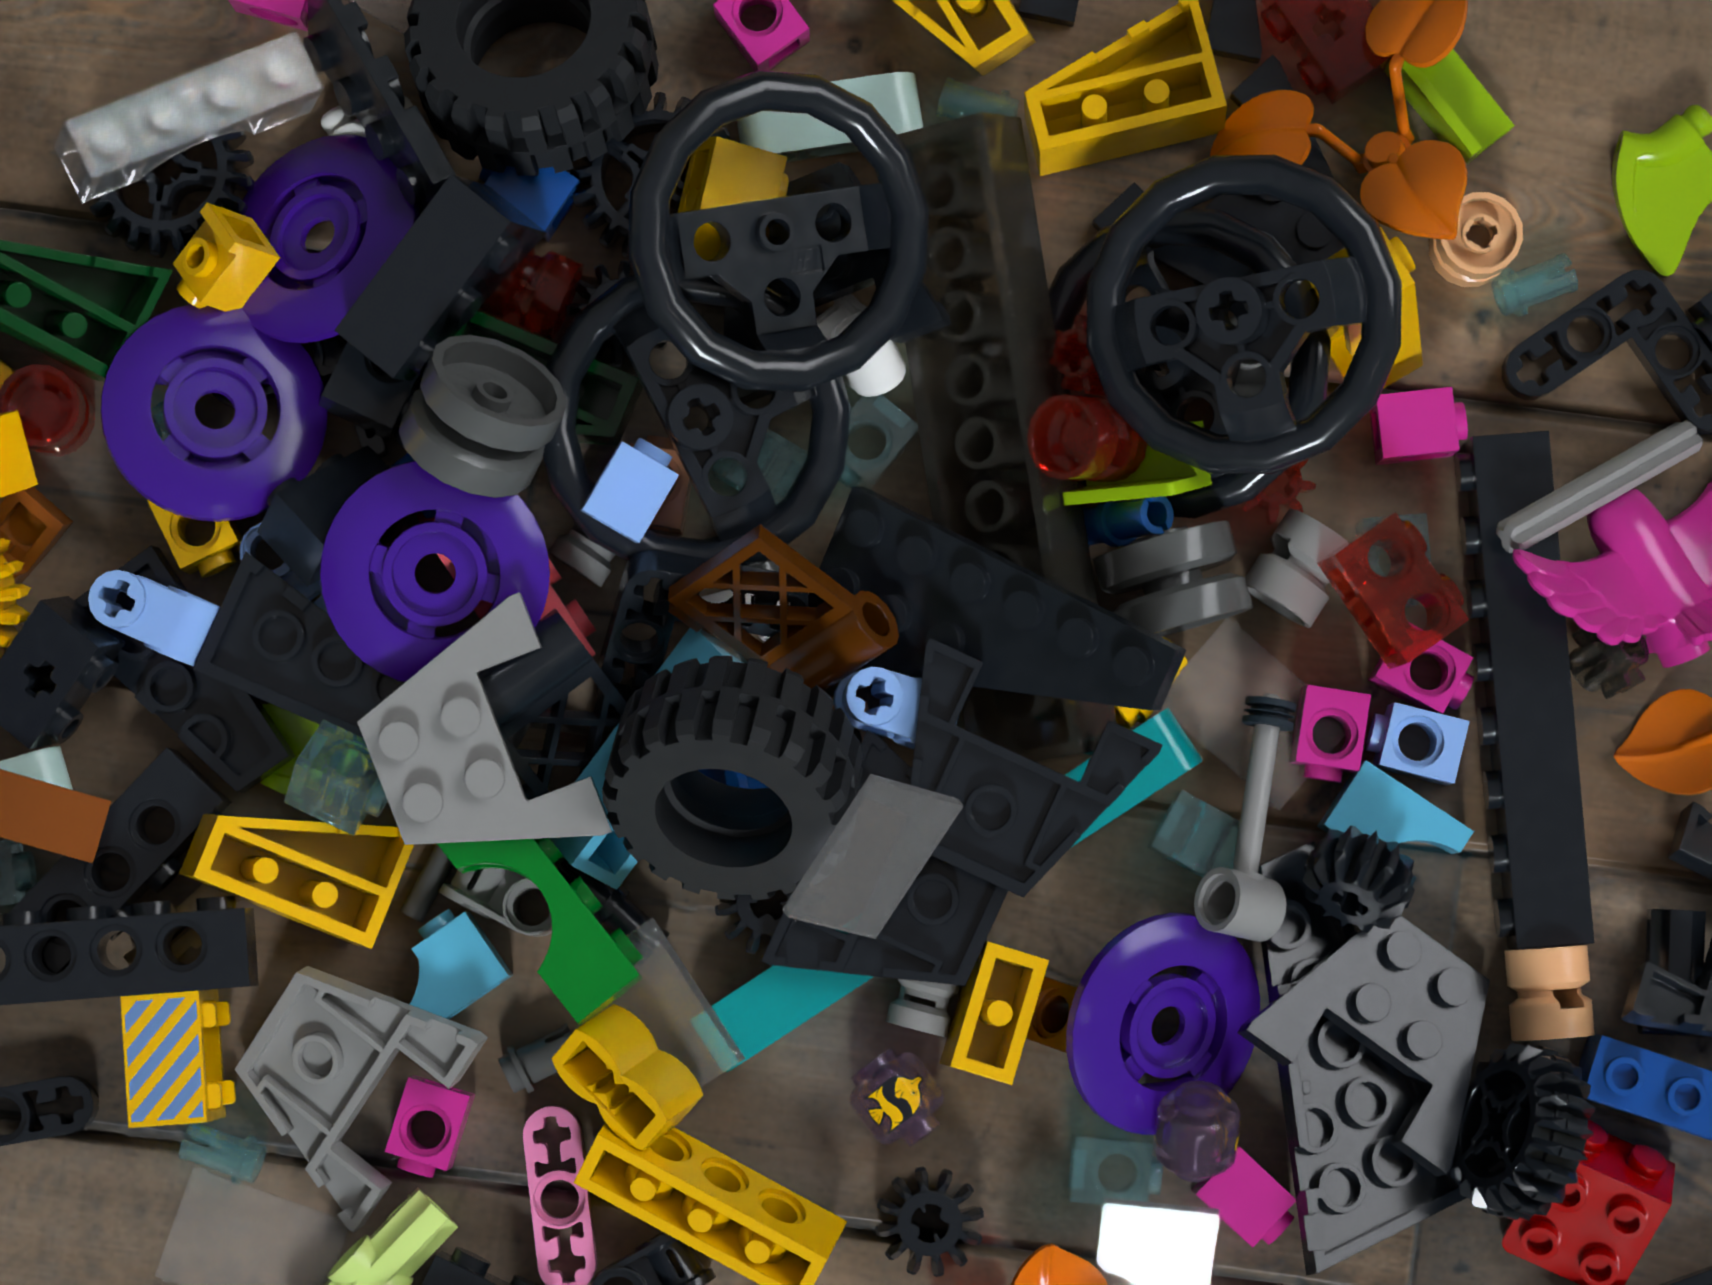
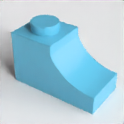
M1367 760L1361 762L1360 771L1351 773L1317 825L1326 833L1329 829L1345 833L1350 825L1355 826L1363 834L1368 835L1373 834L1377 830L1379 839L1385 842L1427 843L1439 847L1450 854L1460 853L1474 832Z
M447 909L418 930L424 940L411 948L419 960V979L410 1005L446 1019H451L513 976V973L471 912H463L455 917L452 911Z

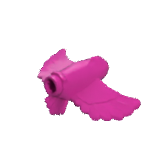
M1712 481L1708 483L1704 492L1691 506L1668 520H1665L1655 505L1638 489H1631L1586 515L1588 528L1600 555L1579 562L1554 561L1521 549L1513 550V561L1527 574V580L1531 587L1538 594L1546 598L1549 606L1556 613L1572 618L1581 629L1596 633L1597 638L1601 642L1611 646L1618 645L1622 640L1627 643H1635L1640 640L1642 635H1645L1646 650L1649 654H1657L1662 668H1669L1688 662L1711 649L1708 641H1712Z

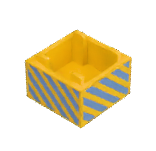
M218 989L120 996L128 1128L204 1123L226 1117V1105L235 1103L236 1089L233 1080H224L221 1026L231 1023V1011L229 1002H219Z

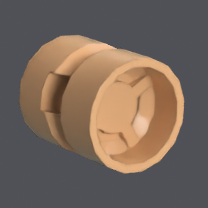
M1472 192L1465 195L1459 211L1456 238L1454 240L1429 238V257L1435 270L1446 281L1461 287H1479L1493 281L1518 255L1523 241L1522 221L1516 209L1503 197L1490 192Z
M1587 945L1504 951L1507 986L1517 991L1518 998L1509 1005L1512 1041L1564 1039L1595 1035L1592 999L1583 995L1581 987L1590 981Z

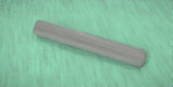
M1688 420L1676 422L1503 519L1496 528V534L1502 540V547L1509 553H1513L1514 549L1526 550L1697 453L1703 444V439L1697 433V427Z

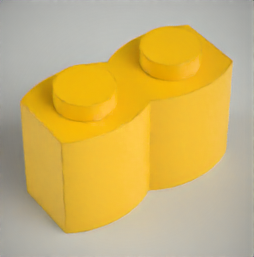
M615 1004L575 1029L551 1058L555 1069L567 1086L583 1099L597 1104L599 1112L608 1127L625 1143L639 1150H644L678 1125L703 1096L702 1089L691 1071L671 1054L659 1050L655 1039L642 1021L630 1011Z

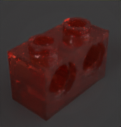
M1396 512L1376 521L1317 563L1389 670L1409 663L1469 620L1461 608L1464 605V599L1456 584L1447 575L1437 573L1424 554L1427 552V544L1419 530L1410 521H1402ZM1372 545L1383 548L1390 557L1391 569L1387 577L1376 574L1369 565L1368 552ZM1409 598L1419 601L1427 612V623L1423 631L1413 628L1406 619L1405 605Z

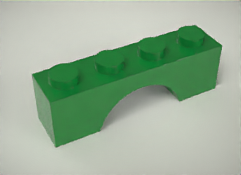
M550 838L437 843L455 868L462 874L481 869H504L526 877L539 888L550 910L552 936L548 952L537 972L580 1026L592 1019L643 979L634 967L635 964L643 959V956L620 927L610 935L594 916L596 912L603 908V905L580 876L569 884L555 867L554 863L562 858L563 855Z

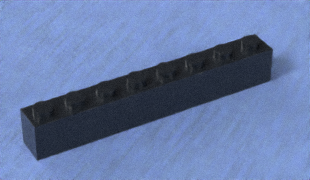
M1549 430L1472 436L1463 444L1464 453H1457L1455 455V477L1458 491H1468L1470 516L1461 517L1460 534L1464 555L1473 554L1475 580H1467L1466 603L1469 617L1479 618L1481 643L1472 644L1471 656L1474 657L1472 660L1475 682L1484 681L1486 707H1478L1477 729L1481 746L1490 745L1492 771L1483 772L1482 784L1486 809H1495L1498 834L1489 835L1490 868L1492 873H1501L1503 898L1494 900L1496 934L1498 937H1507L1508 949L1593 944L1595 942L1566 616L1556 613L1549 606L1546 598L1538 594L1531 587L1527 580V574L1515 564L1512 558L1513 553L1507 552L1502 547V540L1496 534V528L1500 521L1554 491ZM1558 532L1524 551L1549 560H1561Z

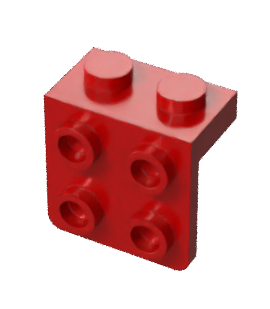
M1588 1120V1129L1594 1135L1587 1139L1585 1143L1584 1153L1588 1160L1580 1161L1576 1169L1578 1182L1576 1184H1566L1563 1203H1552L1547 1215L1534 1214L1530 1220L1511 1219L1503 1233L1502 1246L1508 1253L1579 1285H1625L1672 1205L1675 1163L1666 1160L1661 1153L1649 1146H1635L1606 1133L1600 1125Z

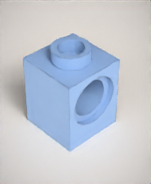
M638 438L633 447L623 441L620 442L580 511L631 541L640 543L679 474L667 468L673 457L642 438Z
M1394 702L1387 705L1385 715L1374 714L1368 732L1366 750L1375 752L1373 765L1381 770L1445 786L1455 784L1470 721ZM1407 725L1419 726L1429 736L1430 749L1427 755L1420 761L1407 758L1399 748L1398 738L1400 732Z

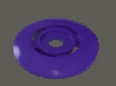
M348 134L324 136L292 149L276 160L255 181L254 189L249 190L242 200L248 206L246 213L242 215L253 218L280 256L278 262L243 306L252 326L271 338L291 343H309L339 335L334 331L420 216L419 203L409 204L401 193L396 179L397 167L389 158L377 159L371 151L366 137ZM322 221H331L334 225V236L331 243L321 252L308 253L305 243L309 231Z
M189 304L173 308L155 316L140 326L121 346L109 367L102 390L100 412L102 431L108 451L119 471L131 486L152 503L178 516L199 521L222 522L240 520L268 510L269 506L266 501L277 486L289 478L294 477L298 481L306 478L314 467L322 449L327 429V410L319 406L324 386L311 356L301 343L284 342L267 336L252 326L243 307L225 312L210 306L199 309ZM155 385H166L168 387L163 401L162 413L164 425L169 436L163 441L156 431L151 414V397ZM261 385H271L277 399L278 426L271 441L261 434L267 419V400ZM209 393H218L227 397L234 407V418L231 423L220 429H211L201 424L195 414V405L202 396Z
M415 460L395 465L376 474L362 484L345 501L336 514L326 535L320 570L322 595L326 609L340 637L363 662L378 672L402 682L409 680L475 624L458 634L446 637H437L435 634L436 626L450 625L463 619L476 608L480 600L493 604L484 615L485 617L509 596L520 592L535 628L544 611L550 577L548 550L543 532L534 514L518 494L498 498L470 494L443 483L421 468ZM436 510L434 521L421 522L409 527L393 541L390 547L382 545L379 541L384 532L399 519L418 511ZM428 554H442L449 558L455 567V580L443 592H428L416 580V565L421 558Z
M1166 913L1146 918L1126 928L1108 942L1093 959L1079 983L1069 1011L1066 1030V1052L1074 1084L1084 1102L1095 1114L1106 1122L1127 1132L1141 1135H1160L1177 1131L1195 1123L1208 1114L1207 1108H1215L1229 1094L1244 1072L1254 1048L1252 1043L1237 1032L1241 1025L1249 1018L1260 1013V993L1256 973L1248 954L1234 936L1204 929L1199 924L1196 915ZM1187 966L1186 977L1179 974L1166 973L1149 979L1166 968ZM1173 1006L1179 1013V1028L1169 1041L1157 1043L1152 1035L1153 1020L1159 1011ZM1144 1073L1157 1078H1173L1178 1076L1176 1081L1138 1083Z

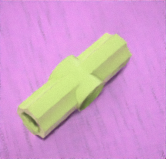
M417 1187L411 1195L407 1196L408 1198L393 1210L386 1221L370 1237L364 1235L342 1255L327 1274L329 1280L324 1285H411L414 1279L412 1275L451 1236L458 1226L429 1196Z

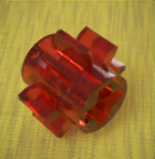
M1076 315L1075 328L1066 331L1056 330L1055 336L1057 341L1054 345L1053 357L1049 359V364L1055 365L1065 375L1061 383L1062 388L1075 391L1083 389L1085 394L1106 396L1086 347L1087 315Z
M1308 459L1290 466L1283 472L1289 479L1283 488L1288 496L1287 498H1284L1278 492L1268 497L1261 491L1255 498L1245 502L1242 508L1243 511H1250L1255 506L1267 510L1266 520L1269 525L1275 523L1279 510L1284 507L1288 510L1292 508L1303 513L1302 505L1295 497L1299 493H1310L1316 489L1315 483L1302 480L1300 470L1306 465Z

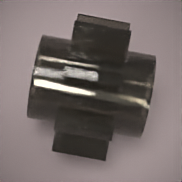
M1581 628L1572 633V637L1579 646L1569 654L1570 670L1575 680L1584 689L1590 692H1596L1601 689L1604 697L1609 699L1645 681V676L1638 668L1645 664L1649 658L1648 645L1643 635L1638 642L1627 643L1622 640L1618 645L1611 646L1601 642L1597 638L1596 633L1588 632Z

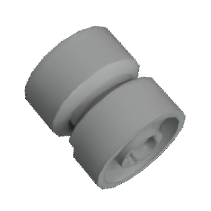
M1290 508L1270 538L1274 548L1273 552L1260 554L1245 576L1249 593L1287 619L1303 627L1310 628L1329 600L1325 589L1328 583H1339L1359 552L1351 543L1329 527L1298 510Z

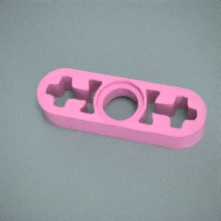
M550 1105L534 1112L526 1121L523 1129V1144L538 1272L545 1285H587L597 1269L591 1199L589 1191L573 1183L586 1158L583 1130L578 1117L571 1110L559 1105ZM554 1116L559 1127H569L571 1138L560 1143L561 1162L575 1158L576 1172L567 1169H556L542 1176L538 1175L537 1162L544 1164L551 1162L548 1144L537 1142L535 1138V1131L545 1127L546 1117ZM564 1180L576 1188L579 1203L573 1214L559 1218L550 1215L545 1210L542 1204V1193L547 1184L552 1181ZM581 1222L583 1224L584 1236L579 1234L570 1235L571 1251L575 1256H584L586 1265L575 1271V1280L564 1281L562 1271L551 1270L550 1260L560 1255L559 1235L547 1240L545 1238L544 1226L564 1229Z

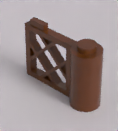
M761 524L669 587L668 612L696 632L702 628L707 629L746 659L754 658L767 661V668L783 673L785 668L802 675L804 679L803 684L811 689L817 685L823 691H826L896 645L899 638L898 625L893 613L877 595L870 591H860L853 595ZM757 552H761L779 566V573L741 571V563ZM705 588L733 589V604L708 603L697 594ZM742 590L779 591L780 606L742 604ZM788 592L815 593L824 602L817 607L788 606ZM743 623L780 624V631L762 643L743 629Z

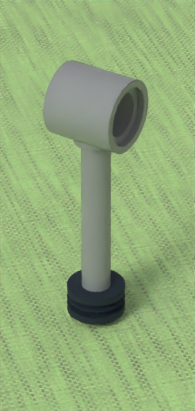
M1266 693L1263 696L1245 697L1244 704L1251 707L1244 709V711L1249 712V715L1242 716V723L1254 727L1233 868L1217 867L1210 870L1200 881L1194 899L1195 915L1199 924L1204 929L1256 942H1263L1272 938L1280 929L1286 913V897L1281 885L1277 881L1259 874L1258 870L1279 732L1293 731L1294 723L1288 721V719L1295 717L1289 715V712H1295L1297 704L1282 700L1278 695Z

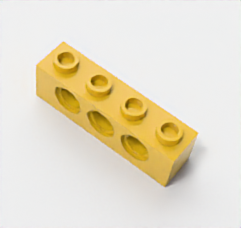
M605 1122L573 1182L759 1285H814L847 1223L843 1218L675 1127L644 1150H639L621 1140Z

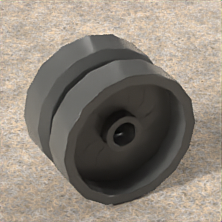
M463 335L448 337L435 346L423 372L420 383L421 388L414 392L402 417L398 432L403 446L421 468L445 484L470 494L493 498L517 495L530 486L542 461L545 445L553 439L564 416L567 398L562 386L543 364L520 349L496 339Z
M1226 520L1190 528L1183 526L1165 530L1161 535H1148L1130 542L1131 545L1113 550L1093 559L1101 591L1117 595L1143 589L1145 596L1116 606L1112 612L1160 637L1210 624L1254 608L1245 577L1234 573H1227L1203 579L1202 572L1226 564L1238 553L1229 521Z

